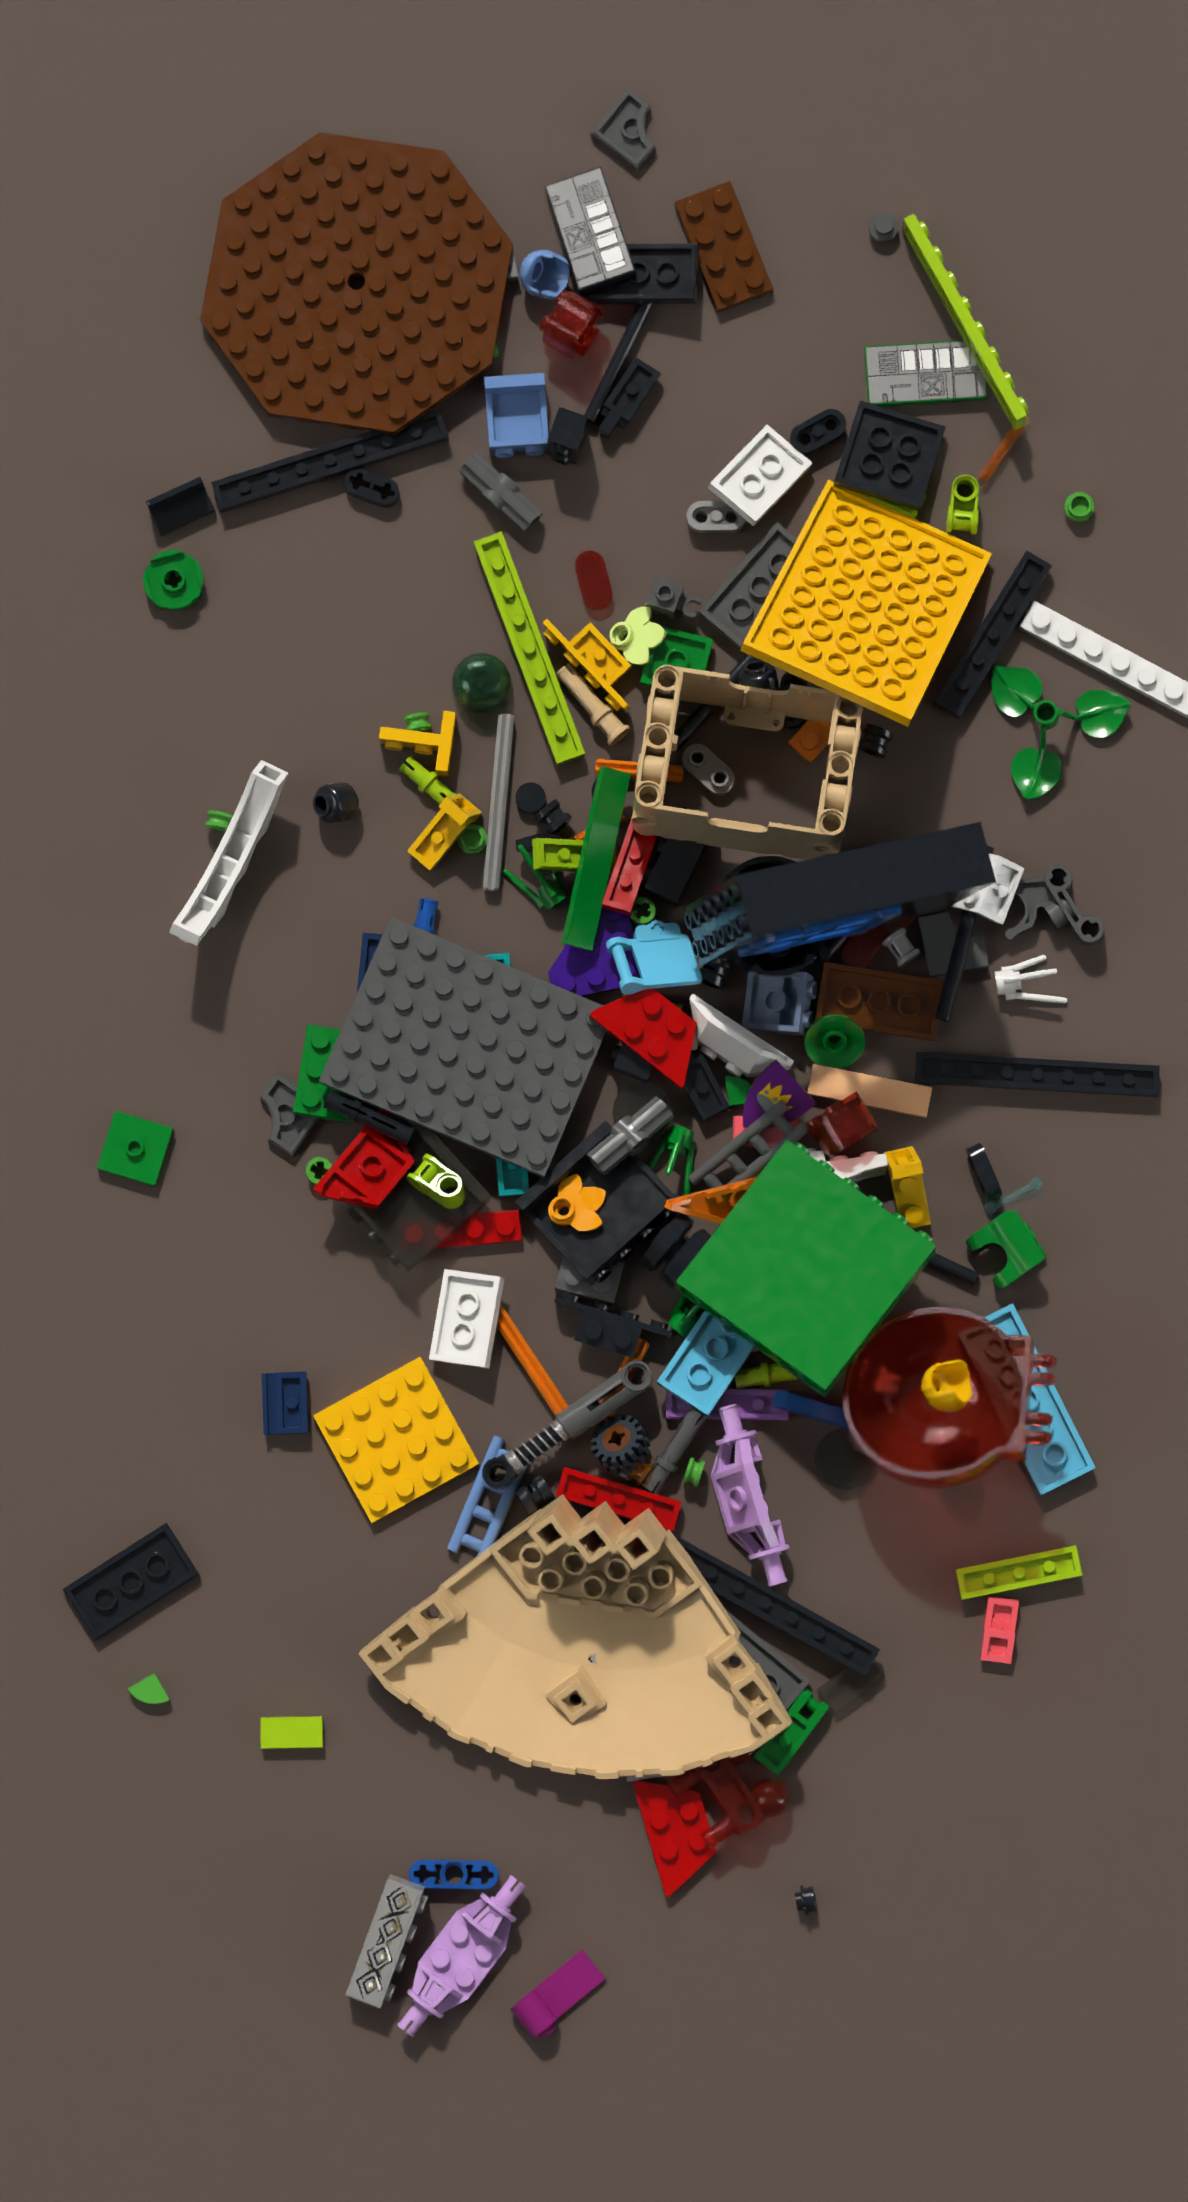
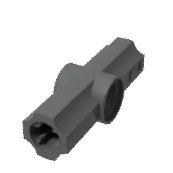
M477 452L459 470L462 477L482 493L481 496L487 504L498 513L502 512L524 533L530 530L542 516V512L520 493L521 490L515 482L504 473L500 474Z
M656 1096L632 1117L629 1115L619 1120L611 1129L610 1135L588 1152L587 1157L593 1166L605 1176L627 1156H635L649 1144L650 1137L671 1121L674 1116L668 1106Z

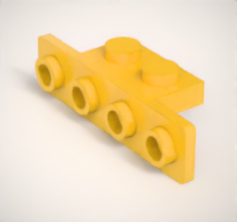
M548 619L542 622L546 628L543 632L546 638L554 646L560 643L567 652L563 655L575 668L579 664L587 672L584 676L585 679L595 689L601 687L608 694L605 700L614 710L618 711L621 708L627 713L630 710L629 705L611 686L632 668L629 662L591 622L570 641Z

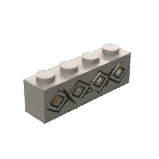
M392 1874L389 1875L346 1996L381 2008L384 2000L390 2002L396 1984L391 1983L394 1971L401 1972L407 1956L401 1953L405 1942L411 1944L417 1928L416 1925L412 1924L416 1913L422 1914L428 1898L422 1895L425 1886Z

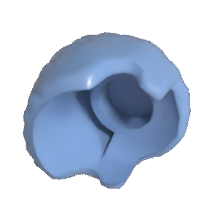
M534 251L529 253L521 263L519 275L521 284L533 296L550 300L556 299L567 287L570 277V265L564 257L553 251Z

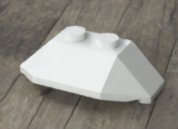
M695 994L691 995L689 1006L692 1019L697 1022L695 1036L697 1044L701 1046L699 1051L713 1061L716 1057L726 1063L724 1068L739 1078L742 1074L747 1078L759 1076L775 1060L786 1070L792 1067L793 1059L745 1029Z

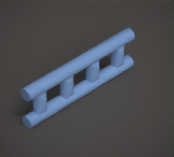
M493 1435L447 1549L458 1553L461 1545L477 1551L478 1556L495 1543L515 1497V1490L519 1487L525 1470L521 1471L518 1477L503 1490L493 1489L484 1481L482 1477L484 1464L492 1458L499 1457L501 1454L505 1456V1454L509 1453V1451L502 1449L505 1440ZM490 1477L492 1481L500 1482L499 1480ZM485 1488L502 1495L495 1512L478 1505ZM473 1517L490 1523L484 1540L466 1534Z

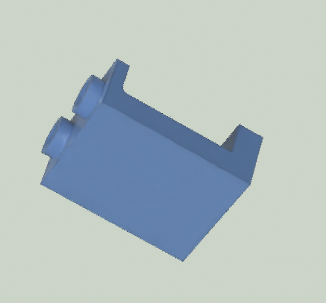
M544 373L484 377L490 454H496L498 458H508L514 456V453L526 452L528 456L542 455L544 451H548Z

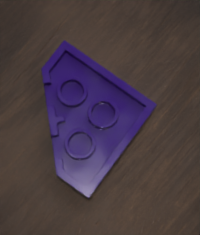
M601 908L592 951L566 945L548 971L550 983L582 997L619 990L621 979L614 957L608 953L606 942L614 937L634 939L630 917ZM626 951L625 955L632 976L640 978L632 951Z

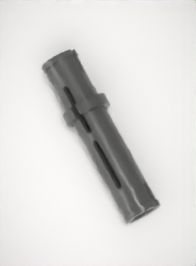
M693 1407L689 1408L688 1413L661 1455H657L654 1459L656 1463L642 1482L645 1488L655 1494H659L670 1474L676 1472L678 1468L676 1465L703 1422L707 1419L705 1415Z

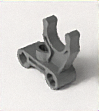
M1054 864L1047 869L1045 878L1020 879L1015 895L1023 901L1025 915L1017 926L1005 930V937L1007 940L1012 941L1019 934L1032 929L1037 919V911L1040 908L1046 910L1057 930L1070 924L1078 938L1087 945H1094L1102 940L1104 925L1094 915H1087L1085 917L1081 915L1067 892L1072 884L1070 870L1062 864ZM1063 872L1066 875L1063 878L1064 885L1054 886L1051 883L1053 880L1052 874ZM1085 924L1097 925L1099 927L1098 934L1095 937H1092L1090 934L1084 936L1082 928Z

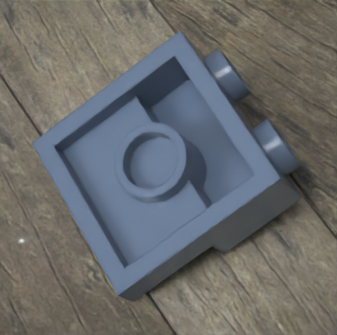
M748 972L742 1027L751 1031L805 1036L807 1029L814 1022V1013L810 1011L811 999H816L818 993V984L816 981H813L814 976L807 972H795L781 977H764Z

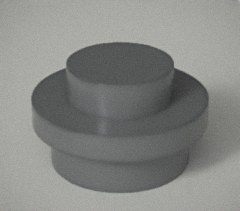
M879 212L871 218L869 233L875 240L888 242L897 235L899 225L897 219L892 214Z

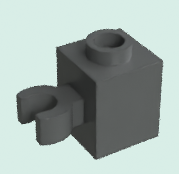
M655 575L645 607H650L652 613L674 620L677 610L681 611L687 619L695 620L697 614L689 611L687 606L690 603L701 605L702 599L697 595L682 596L684 584Z

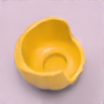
M963 1360L936 1363L925 1372L921 1383V1391L926 1401L933 1408L943 1412H954L967 1405L972 1395L970 1372Z

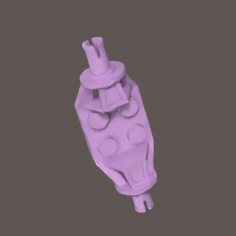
M737 1404L718 1408L726 1435L723 1436V1439L715 1441L719 1449L710 1476L727 1535L750 1554L748 1555L749 1560L756 1558L762 1560L769 1587L787 1582L779 1555L782 1554L781 1551L790 1549L789 1544L785 1545L780 1519L770 1522L768 1506L764 1501L760 1488L759 1475L754 1467L755 1462L763 1460L754 1435H757L756 1430L748 1432L746 1429L743 1430ZM733 1444H735V1463L730 1464ZM751 1532H755L757 1534L758 1538L760 1539L765 1548H762L758 1544V1542L751 1536Z
M509 1876V1879L495 1897H489L482 1892L480 1895L481 1899L457 1910L419 1960L413 1988L407 1991L413 1998L414 2004L397 2024L404 2030L412 2020L413 2023L406 2032L413 2037L428 2015L432 2016L434 2014L442 2019L445 2011L466 2001L505 1951L511 1922L517 1920L510 1913L511 1910L509 1908L526 1888L522 1882H519L515 1889L510 1891L517 1881L514 1876ZM488 1903L489 1905L474 1919L473 1917ZM505 1916V1918H504V1920L502 1921V1923H501L499 1929L497 1930L496 1934H494L495 1931H496V1929H497V1927L499 1926V1924H500L502 1918ZM428 1977H430L429 1980H428V1982L426 1983V1985H425L423 1991H422L421 1994L419 1995V1993H420L421 1989L423 1988L425 1982L427 1981Z

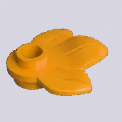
M578 1174L571 1175L560 1183L558 1196L549 1204V1216L554 1223L561 1226L570 1224L577 1231L595 1230L602 1225V1220L595 1212L603 1205L606 1191L598 1187H583L580 1176ZM562 1207L569 1208L568 1214L564 1216L559 1214V1210Z

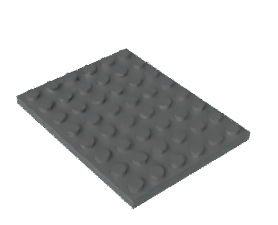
M390 916L319 1079V1084L544 1178L607 1031L589 1017L593 1010L603 1005Z

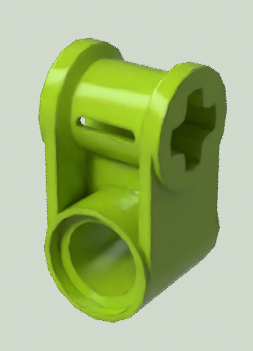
M967 474L960 475L953 482L946 520V532L951 533L952 530L970 531L973 535L977 533L979 484L973 476ZM961 484L969 485L973 494L969 497H962L958 494L956 488Z
M425 1154L422 1157L423 1162L414 1173H409L406 1179L415 1189L428 1195L443 1207L448 1209L458 1208L465 1200V1191L461 1178L435 1157ZM449 1187L457 1188L451 1194L444 1193V1190Z

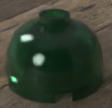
M474 653L465 657L456 666L452 676V691L455 698L465 710L475 714L494 712L495 709L501 707L508 700L512 689L511 675L506 665L496 656L488 653Z

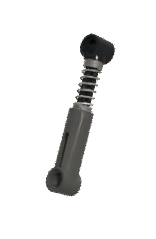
M640 1360L627 1363L624 1368L556 1414L557 1418L552 1421L553 1425L549 1423L547 1429L542 1428L540 1434L535 1433V1437L532 1439L528 1438V1442L525 1444L521 1443L520 1448L514 1447V1451H509L505 1456L501 1454L499 1457L488 1460L482 1469L484 1481L496 1490L507 1488L518 1477V1474L525 1470L527 1464L532 1465V1461L535 1459L539 1460V1456L542 1454L546 1456L547 1450L553 1451V1446H560V1441L562 1440L566 1441L569 1438L574 1440L631 1399L647 1391L653 1381L650 1367ZM634 1369H641L646 1374L645 1381L640 1385H634L629 1381L628 1376ZM624 1384V1389L600 1405L599 1401ZM497 1465L504 1466L507 1471L505 1479L500 1482L492 1481L490 1478L491 1469Z

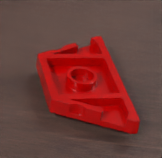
M654 988L644 989L637 993L623 996L593 1010L589 1014V1017L672 1083L680 1089L682 1088L687 1074L697 1025L696 1021Z
M381 1109L377 1111L386 1116L389 1114ZM365 1126L315 1185L311 1193L315 1196L377 1210L411 1169L415 1161L403 1143Z
M635 1780L632 1781L665 1896L668 1897L717 1852L699 1791Z

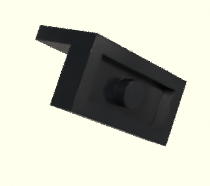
M201 477L146 501L161 536L215 512Z

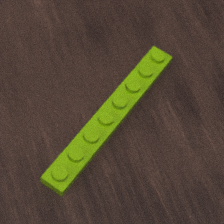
M915 214L904 218L902 230L1013 429L1017 430L1025 426L1027 413H1029L1028 407L1022 397L1017 398L1013 391L1014 382L1007 371L1003 373L999 366L1000 358L996 349L993 346L989 347L985 341L986 333L982 324L979 321L975 322L970 314L972 308L968 299L965 296L961 297L956 289L958 283L954 274L951 271L947 272L942 264L944 258L940 249L937 246L933 247L928 239L930 234L926 224L923 221L919 222Z
M502 531L474 541L475 549L557 766L585 756V751Z

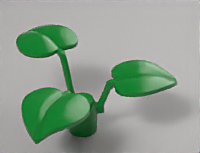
M995 666L993 669L991 685L993 697L998 708L1004 714L1017 718L1024 715L1029 707L1031 710H1034L1036 723L1041 727L1040 750L1038 751L1030 747L1022 749L1014 756L1011 763L1013 781L1023 797L1028 800L1048 793L1060 779L1062 773L1060 757L1055 753H1045L1047 729L1054 728L1061 716L1075 721L1081 720L1082 730L1088 736L1106 738L1118 730L1130 709V702L1123 696L1111 691L1097 689L1087 691L1077 699L1076 709L1079 715H1075L1063 709L1058 710L1055 703L1049 700L1035 703L1042 695V682L1033 671L1022 667Z

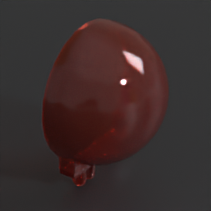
M942 1306L916 1309L894 1317L879 1327L847 1368L842 1390L844 1416L853 1440L865 1457L890 1478L909 1486L934 1490L960 1487L979 1480L997 1468L1003 1460L1026 1461L1027 1444H1047L1051 1441V1434L1048 1432L1028 1430L1029 1426H1048L1052 1423L1053 1418L1049 1413L1030 1412L1031 1386H1051L1055 1383V1376L1052 1373L1033 1372V1368L1055 1367L1057 1358L1053 1355L1034 1354V1342L1031 1335H1007L986 1318L967 1310ZM963 1360L970 1372L972 1395L967 1405L954 1412H943L933 1408L926 1401L921 1391V1383L925 1372L936 1363Z

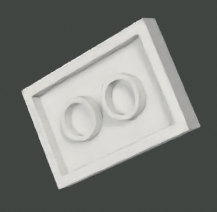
M766 425L711 481L708 488L752 526H755L808 471L812 462L770 426Z
M444 1269L429 1360L489 1369L505 1278Z

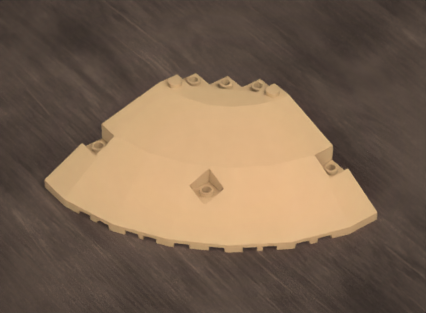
M563 1494L543 1509L537 1510L458 1570L444 1581L435 1593L417 1606L412 1607L358 1653L387 1691L406 1705L409 1703L423 1713L422 1716L428 1721H434L448 1732L447 1735L466 1744H469V1742L485 1748L486 1752L491 1754L492 1752L508 1757L509 1761L524 1767L531 1768V1766L549 1768L553 1772L571 1775L576 1773L595 1776V1779H616L619 1776L633 1775L643 1777V1775L661 1774V1776L681 1775L687 1770L702 1765L705 1767L723 1758H732L754 1751L792 1723L790 1716L759 1663H755L738 1641L741 1632L688 1553L669 1529L667 1531L664 1529L649 1508L624 1525L605 1501L581 1518ZM429 1608H437L439 1610V1615H431L429 1612ZM594 1653L596 1658V1664L593 1661L590 1662L588 1660V1658L590 1656L592 1657ZM736 1656L741 1660V1663L734 1665L730 1662V1658ZM578 1694L582 1701L574 1702L571 1699V1695Z

